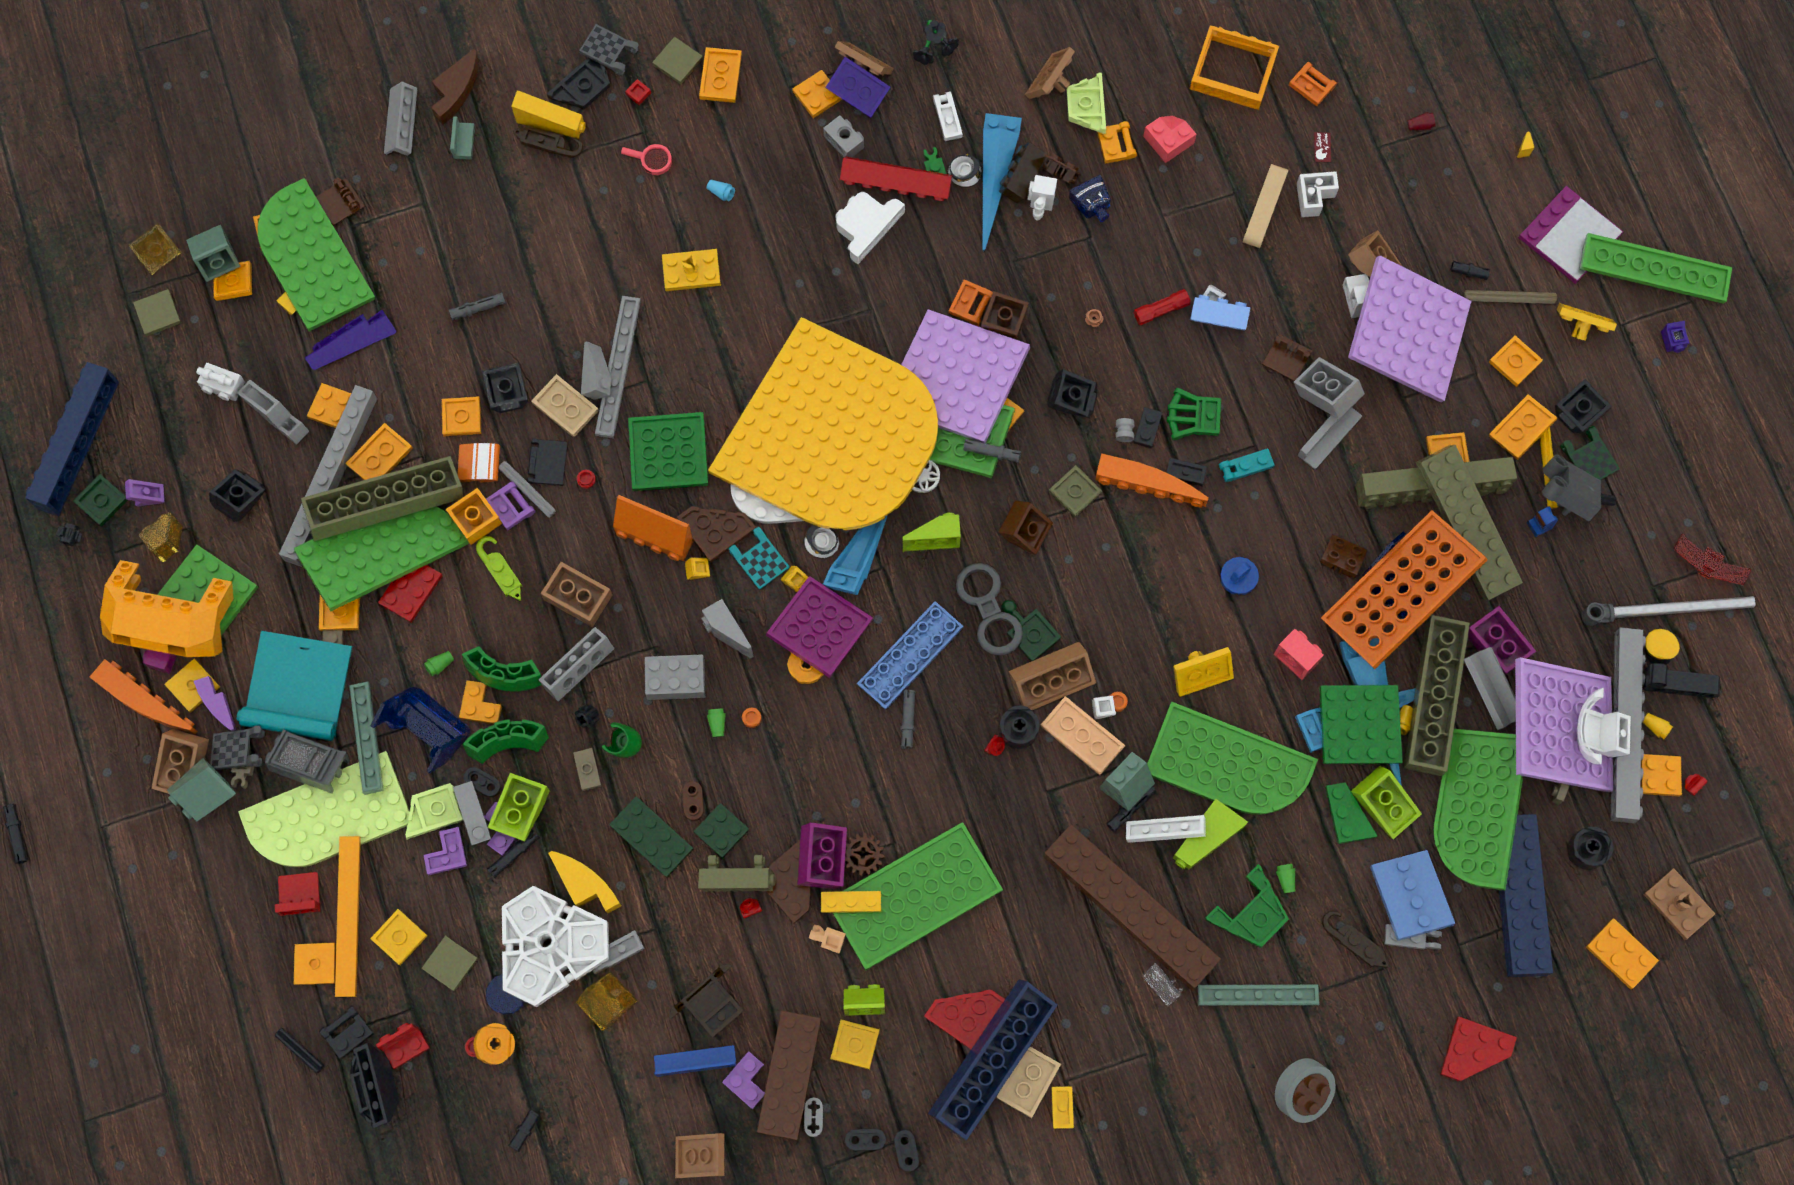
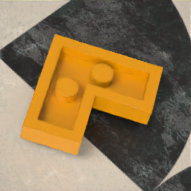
M467 680L459 718L494 724L500 719L502 706L500 704L483 702L487 685L482 682Z

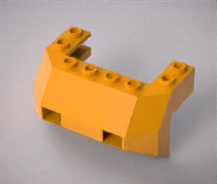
M119 561L104 587L100 613L103 636L112 643L184 657H209L223 652L220 622L234 599L232 581L213 578L202 599L197 603L135 591L141 582V576L135 574L139 564Z

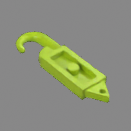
M490 536L482 537L476 544L477 554L506 597L510 596L521 601L522 584L503 556L497 552L487 555L483 549L485 542L491 541L496 544L497 541Z

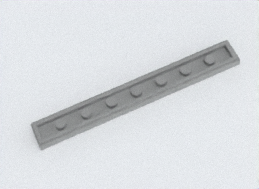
M622 296L608 365L611 376L610 395L603 397L601 400L595 436L613 439L615 436L641 304L640 298Z

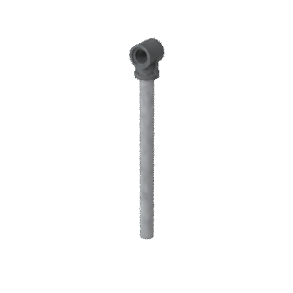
M1750 596L1613 607L1611 603L1600 604L1594 602L1583 610L1581 618L1586 625L1594 626L1598 623H1611L1614 621V618L1754 608L1755 598ZM1590 611L1595 612L1596 615H1597V618H1596V617H1593V616L1590 614Z

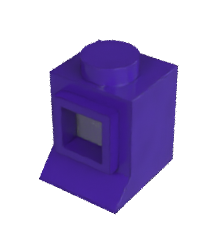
M1685 321L1668 323L1662 329L1661 334L1667 352L1674 351V353L1685 350L1689 344Z

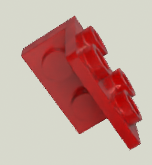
M317 872L278 877L279 904H275V913L285 916L320 912L319 874Z
M412 1023L401 1025L397 1028L398 1031L396 1033L384 1035L379 1039L380 1042L376 1044L378 1049L384 1051L393 1069H397L430 1049L419 1027Z

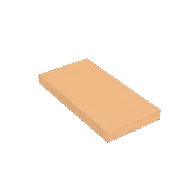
M1066 696L1040 725V727L1099 775L1105 771L1125 747L1120 740Z

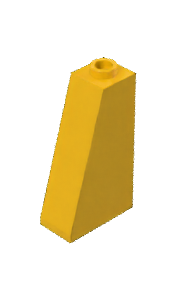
M516 92L511 107L518 124L579 139L581 133H584L586 123L581 114L524 92Z

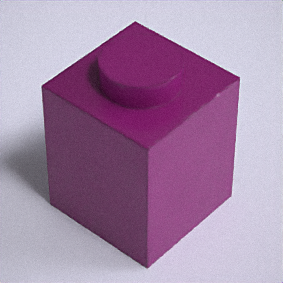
M146 650L143 655V664L148 668L170 674L177 656Z

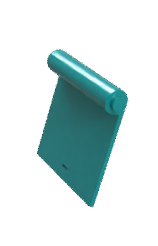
M261 631L247 705L237 713V721H239L240 726H260L263 730L280 733L284 729L298 736L333 741L353 646Z

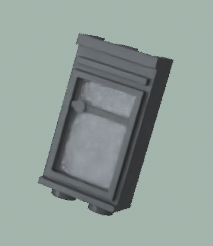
M284 729L281 735H278L275 739L272 751L268 752L265 758V764L269 771L329 793L334 791L331 785L334 777L340 778L342 775L340 768L342 762L347 764L350 762L347 752L297 736Z

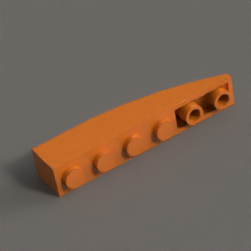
M1101 453L1095 481H1099L1100 484H1112L1123 490L1129 488L1140 494L1150 493L1154 494L1157 498L1163 499L1166 497L1171 498L1177 503L1187 502L1191 503L1194 507H1206L1209 497L1175 476L1139 462Z
M104 659L90 675L92 680L137 713L157 723L192 734L198 732L193 728L195 724L186 717L181 719L178 716L180 712L174 707L170 706L167 708L163 705L166 702L157 694L154 697L150 695L149 692L151 690L143 683L140 686L134 682L136 678L129 672L123 674L120 671L122 667L116 662L112 661L109 663Z

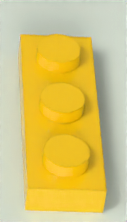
M881 891L821 892V913L881 912Z

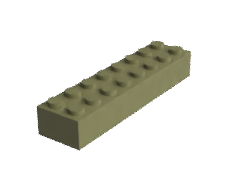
M1448 445L1417 461L1416 465L1443 520L1487 558V561L1471 576L1482 599L1490 600L1522 584L1523 582L1456 445Z
M451 456L303 497L301 502L313 540L317 541L460 500L463 498V492Z
M1513 457L1464 462L1480 496L1488 495L1491 492H1496V494L1506 493L1517 479ZM1418 468L1365 473L1360 476L1355 485L1359 507H1365V509L1375 508L1376 505L1390 507L1395 505V503L1408 505L1414 501L1421 500V502L1425 503L1433 500Z
M1431 615L1426 620L1404 769L1437 776L1444 775L1448 770L1469 622Z

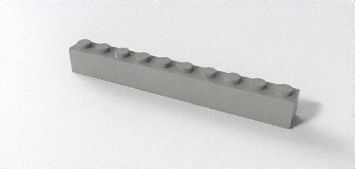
M355 385L305 497L338 487L347 467L345 463L351 458L377 401L373 391ZM302 504L279 553L284 561L302 567V564L295 554L294 548L313 539Z
M1619 628L1614 635L1613 713L1619 712L1631 716L1630 754L1613 757L1611 821L1635 823L1640 820L1643 814V808L1640 806V799L1643 796L1640 780L1643 778L1641 761L1644 757V750L1641 749L1644 730H1641V723L1644 721L1642 704L1645 700V693L1642 692V685L1645 682V674L1642 673V667L1645 665L1643 648L1646 644V637L1643 636V630Z

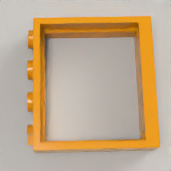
M1210 25L1191 81L1190 90L1259 110L1279 46L1271 42L1258 40L1253 36L1248 37L1236 31L1231 32L1224 30L1222 27L1218 28ZM1211 40L1270 57L1258 94L1200 77Z

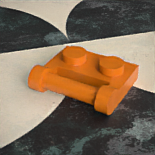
M1307 62L1289 82L1291 88L1315 106H1318L1337 85L1336 81L1328 79L1316 70L1310 62ZM1307 73L1311 74L1313 77H1315L1317 80L1323 83L1326 87H1323L1321 84H1319L1317 81H1315L1313 78L1307 75Z
M963 280L949 309V314L963 319L972 325L979 326L981 323L980 318L993 292ZM978 294L982 295L983 297L975 314H969Z

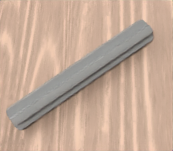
M506 461L499 465L500 471L510 481L514 482L547 517L550 518L555 514V509Z

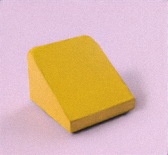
M1530 132L1525 134L1517 158L1531 155L1534 144Z
M284 292L276 301L292 315L296 309L286 292Z
M690 558L685 562L688 580L710 577L707 558Z
M791 566L780 580L795 592H798L808 579V576L797 566Z

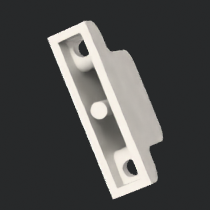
M860 192L849 199L844 209H840L835 216L837 230L851 241L848 250H850V258L855 263L859 264L905 213V204L898 199H892L885 205H882L867 193Z

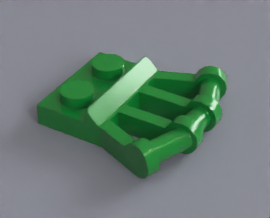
M1176 388L1173 392L1174 397L1167 408L1169 411L1167 423L1172 432V440H1179L1192 434L1219 436L1221 398L1195 396L1180 388ZM1181 398H1185L1191 402L1196 403V405H1184L1178 403ZM1177 411L1195 412V418L1176 416ZM1177 423L1195 425V427L1179 431Z

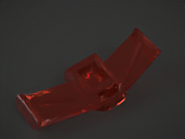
M1684 534L1679 536L1673 548L1692 564L1700 575L1708 579L1713 577L1745 585L1752 570L1751 568L1747 569L1723 563L1724 555L1708 547L1704 552L1701 551Z

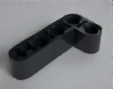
M1651 664L1644 669L1645 682L1643 690L1705 698L1720 697V676L1667 670L1668 666L1665 664Z

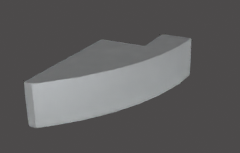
M251 380L237 392L254 410L296 445L309 432L304 424L292 416L277 399Z

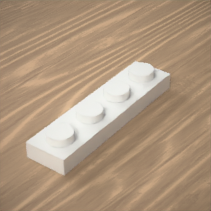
M1204 815L1126 822V840L1128 843L1206 837V818Z

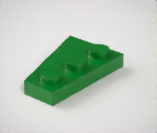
M1346 782L1325 787L1338 844L1378 837Z

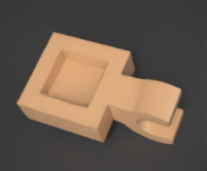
M814 925L809 938L822 942V948L840 953L846 934L829 927L824 931L821 926Z

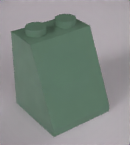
M221 224L187 239L193 261L206 282L241 267Z
M1131 752L1105 779L1100 789L1129 811L1155 782L1147 763Z
M204 758L167 790L170 794L169 800L175 806L180 804L184 808L182 810L183 814L189 820L193 817L196 821H199L236 794L231 785Z

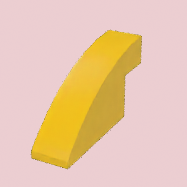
M553 851L548 853L575 906L580 907L598 897L607 914L621 907L612 890L590 868L569 856Z

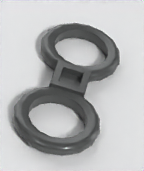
M971 564L962 569L957 576V594L964 602L977 606L983 620L979 624L977 637L981 647L993 655L1009 654L1021 643L1023 635L1022 626L1016 617L1009 613L1001 612L995 598L1000 592L1001 580L997 571L988 564ZM973 572H985L993 579L991 591L987 595L978 598L968 595L964 590L965 579ZM994 621H1007L1014 627V638L1006 646H993L985 638L987 627Z

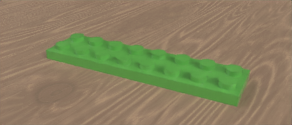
M1591 233L1586 235L1580 265L1581 270L1723 304L1727 302L1732 267Z

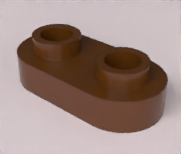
M690 781L684 785L682 790L684 814L687 819L697 821L704 814L703 790L698 782ZM695 788L696 791L695 793L690 794L689 789ZM692 807L697 808V811L695 813L690 812V809Z

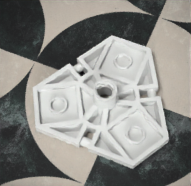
M535 886L530 887L502 906V944L506 946V951L502 952L503 991L535 1007L561 992L564 988L570 986L569 983L574 979L576 981L579 980L582 976H585L588 972L609 960L608 922L575 905L570 907L566 901ZM564 913L568 914L566 920L562 919ZM552 939L548 947H543L545 940ZM519 945V950L514 951L513 946ZM569 969L570 973L564 976L562 972Z

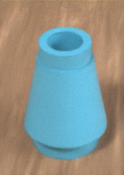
M712 179L707 184V190L723 201H730L735 194V188L731 184Z

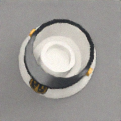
M968 154L958 155L950 162L948 174L953 175L952 181L955 184L968 187L976 184L980 179L981 167L975 157Z
M815 525L809 527L805 537V547L810 554L819 558H827L838 550L839 539L832 528L825 529Z

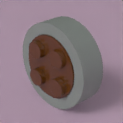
M1304 1058L1297 1060L1284 1070L1277 1082L1275 1089L1276 1104L1283 1113L1294 1121L1300 1123L1311 1122L1320 1117L1331 1104L1335 1094V1078L1329 1069L1313 1059Z

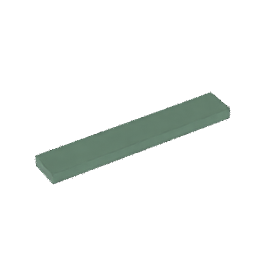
M368 681L349 685L362 793L364 795L384 791L371 687Z
M1318 985L1197 986L1198 1006L1319 1005Z

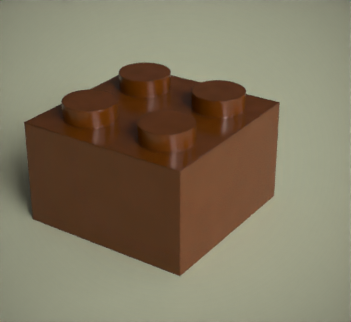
M993 291L981 328L1018 340L1028 312L1029 302Z

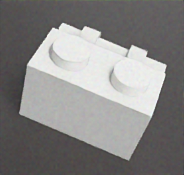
M1035 175L1034 182H1030L1028 200H1031L1030 207L1034 208L1033 217L1035 220H1040L1043 217L1044 210L1052 211L1057 184L1056 178Z
M206 363L204 368L199 367L196 372L200 375L197 383L203 392L210 395L215 393L226 401H229V399L236 401L239 396L237 392L245 383L241 375Z

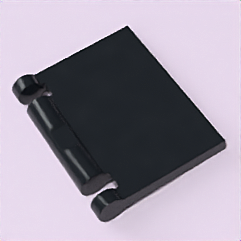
M532 439L531 443L534 445L539 444V448L531 447L528 475L535 476V479L527 478V482L529 484L563 486L567 442Z

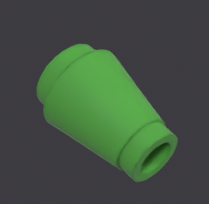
M447 651L427 659L424 666L431 676L439 675L454 661V658Z
M723 709L708 710L707 719L712 737L724 736L726 713H724Z
M1293 865L1277 866L1276 874L1283 892H1295V868H1293Z

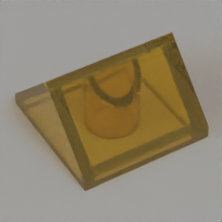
M158 223L128 245L151 275L181 253Z

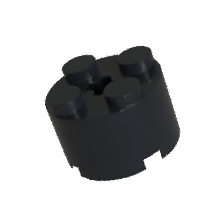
M1013 706L1003 714L999 732L1005 745L1015 749H1023L1032 745L1037 738L1039 719L1028 707ZM1017 724H1020L1022 730L1016 728Z
M1590 826L1573 835L1568 843L1569 860L1579 868L1585 870L1596 869L1611 858L1614 848L1613 842L1610 840L1607 832L1599 827Z

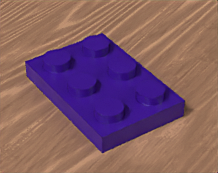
M844 57L825 88L871 118L890 89V86L847 57Z

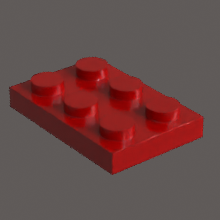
M425 565L392 581L378 603L412 623L443 575Z

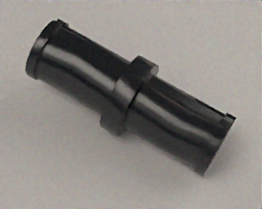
M1454 260L1450 268V272L1463 274L1468 278L1472 276L1487 280L1490 273L1488 268Z
M529 1109L521 1125L517 1126L516 1129L518 1130L508 1146L520 1152L527 1137L531 1136V1130L540 1118V1115Z

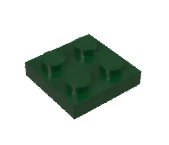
M101 474L73 500L101 527L128 501L126 496Z
M720 803L693 832L723 859L746 835L749 828Z

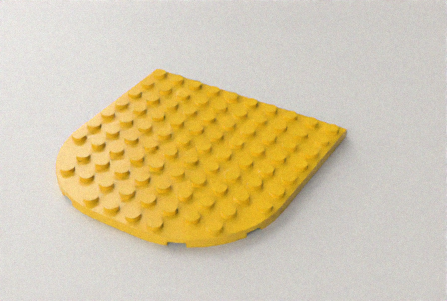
M801 317L714 459L708 472L815 526L825 529L843 530L867 527L883 520L894 509L900 507L912 491L930 460L938 434V417L935 403L924 383L906 367Z

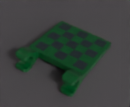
M1591 426L1585 431V434L1592 442L1576 451L1570 440H1566L1560 445V448L1569 457L1573 465L1599 480L1620 469L1601 440L1595 426Z

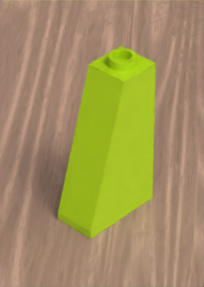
M1215 799L1204 814L1206 818V837L1187 838L1173 857L1176 860L1175 863L1182 869H1191L1241 831L1248 821Z

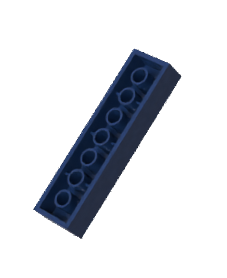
M87 362L80 372V379L73 387V394L70 401H67L65 405V412L57 422L55 434L51 436L49 447L42 455L40 467L35 471L34 480L26 490L25 498L40 511L59 517L119 384V381L108 368Z
M1537 814L1517 815L1506 890H1499L1507 977L1548 976L1553 973Z
M1019 979L928 1114L958 1137L967 1140L1057 1007V1004L1028 981Z

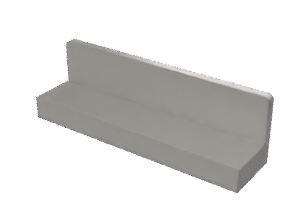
M400 82L390 89L384 154L386 155L396 151L408 156L412 150L417 87L404 82Z
M1352 407L1340 419L1331 415L1302 447L1298 457L1313 469H1317L1361 419L1362 415Z
M1489 647L1465 658L1466 666L1497 730L1515 722L1516 697L1493 649Z

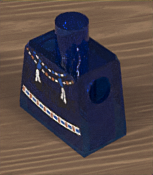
M1101 175L1070 190V201L1087 219L1096 215L1099 221L1103 222L1109 218L1106 209L1110 207L1111 199Z

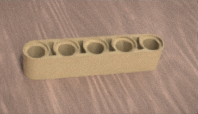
M1271 164L1243 243L1257 248L1261 247L1288 169Z

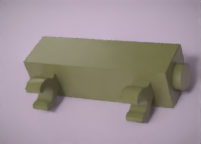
M708 855V869H699L698 889L703 892L773 891V886L776 884V876L773 874V871L769 868H764L765 857L763 855H754L755 868H718L719 857Z

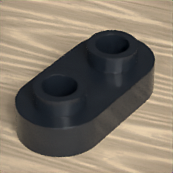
M471 767L466 770L464 781H472L476 791L487 797H495L500 793L501 784L495 777L477 767ZM474 775L478 776L477 781H472ZM490 785L495 786L494 790L489 791L488 787Z
M855 1129L847 1133L845 1143L853 1151L880 1150L886 1143V1137L879 1129ZM878 1136L880 1139L879 1143L874 1144L872 1138ZM853 1137L859 1138L858 1144L851 1142Z
M902 1130L896 1134L894 1139L896 1153L901 1169L911 1172L919 1165L915 1138L910 1131ZM906 1137L909 1141L908 1144H901V1138ZM906 1158H911L913 1160V1163L911 1165H906Z

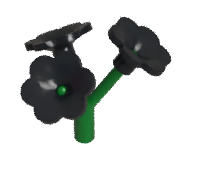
M929 20L924 29L927 33L926 45L919 51H913L914 60L924 65L932 64L934 62L933 54L929 53L931 41L934 43L941 42L943 45L941 55L945 57L946 55H951L958 47L959 39L956 37L947 40L945 38L947 36L945 24L942 22L938 23L936 20Z

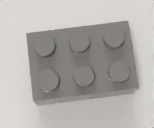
M1320 357L1294 381L1300 397L1337 419H1340L1365 394L1359 379Z
M704 656L645 657V695L647 700L706 698Z

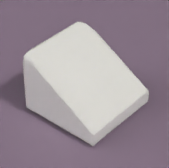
M1209 285L1203 295L1209 296L1212 301H1217V298L1224 299L1227 294L1213 285Z
M1113 696L1093 698L1092 707L1095 720L1116 715Z

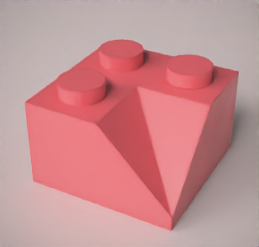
M1164 116L1147 125L1143 137L1161 159L1167 163L1195 143L1197 134L1185 120L1175 116Z
M1294 629L1279 644L1274 655L1296 676L1303 680L1318 665L1324 655L1320 647L1316 644L1312 645L1302 631Z

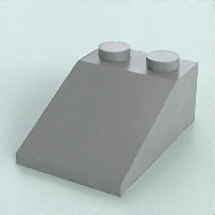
M722 599L702 610L703 617L701 619L708 633L712 632L714 637L748 658L754 657L751 645Z

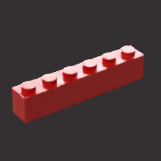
M845 156L842 162L840 180H843L844 184L847 185L860 183L865 188L877 186L882 191L890 192L891 189L898 190L899 194L908 195L911 192L916 193L917 197L926 198L928 195L934 196V200L944 201L949 198L953 175Z

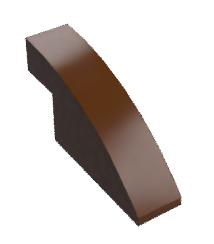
M475 49L432 81L435 91L442 99L431 108L434 116L443 125L462 107L473 88L479 67V58Z

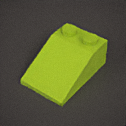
M945 513L943 516H938L903 536V552L960 548L959 515Z
M1379 766L1351 790L1360 805L1391 839L1397 837L1422 815L1392 772L1384 767Z
M510 773L487 828L525 842L543 809L550 790L546 785Z
M859 985L848 986V989H844L845 1016L885 1014L884 988H880V985H868V988L860 989Z

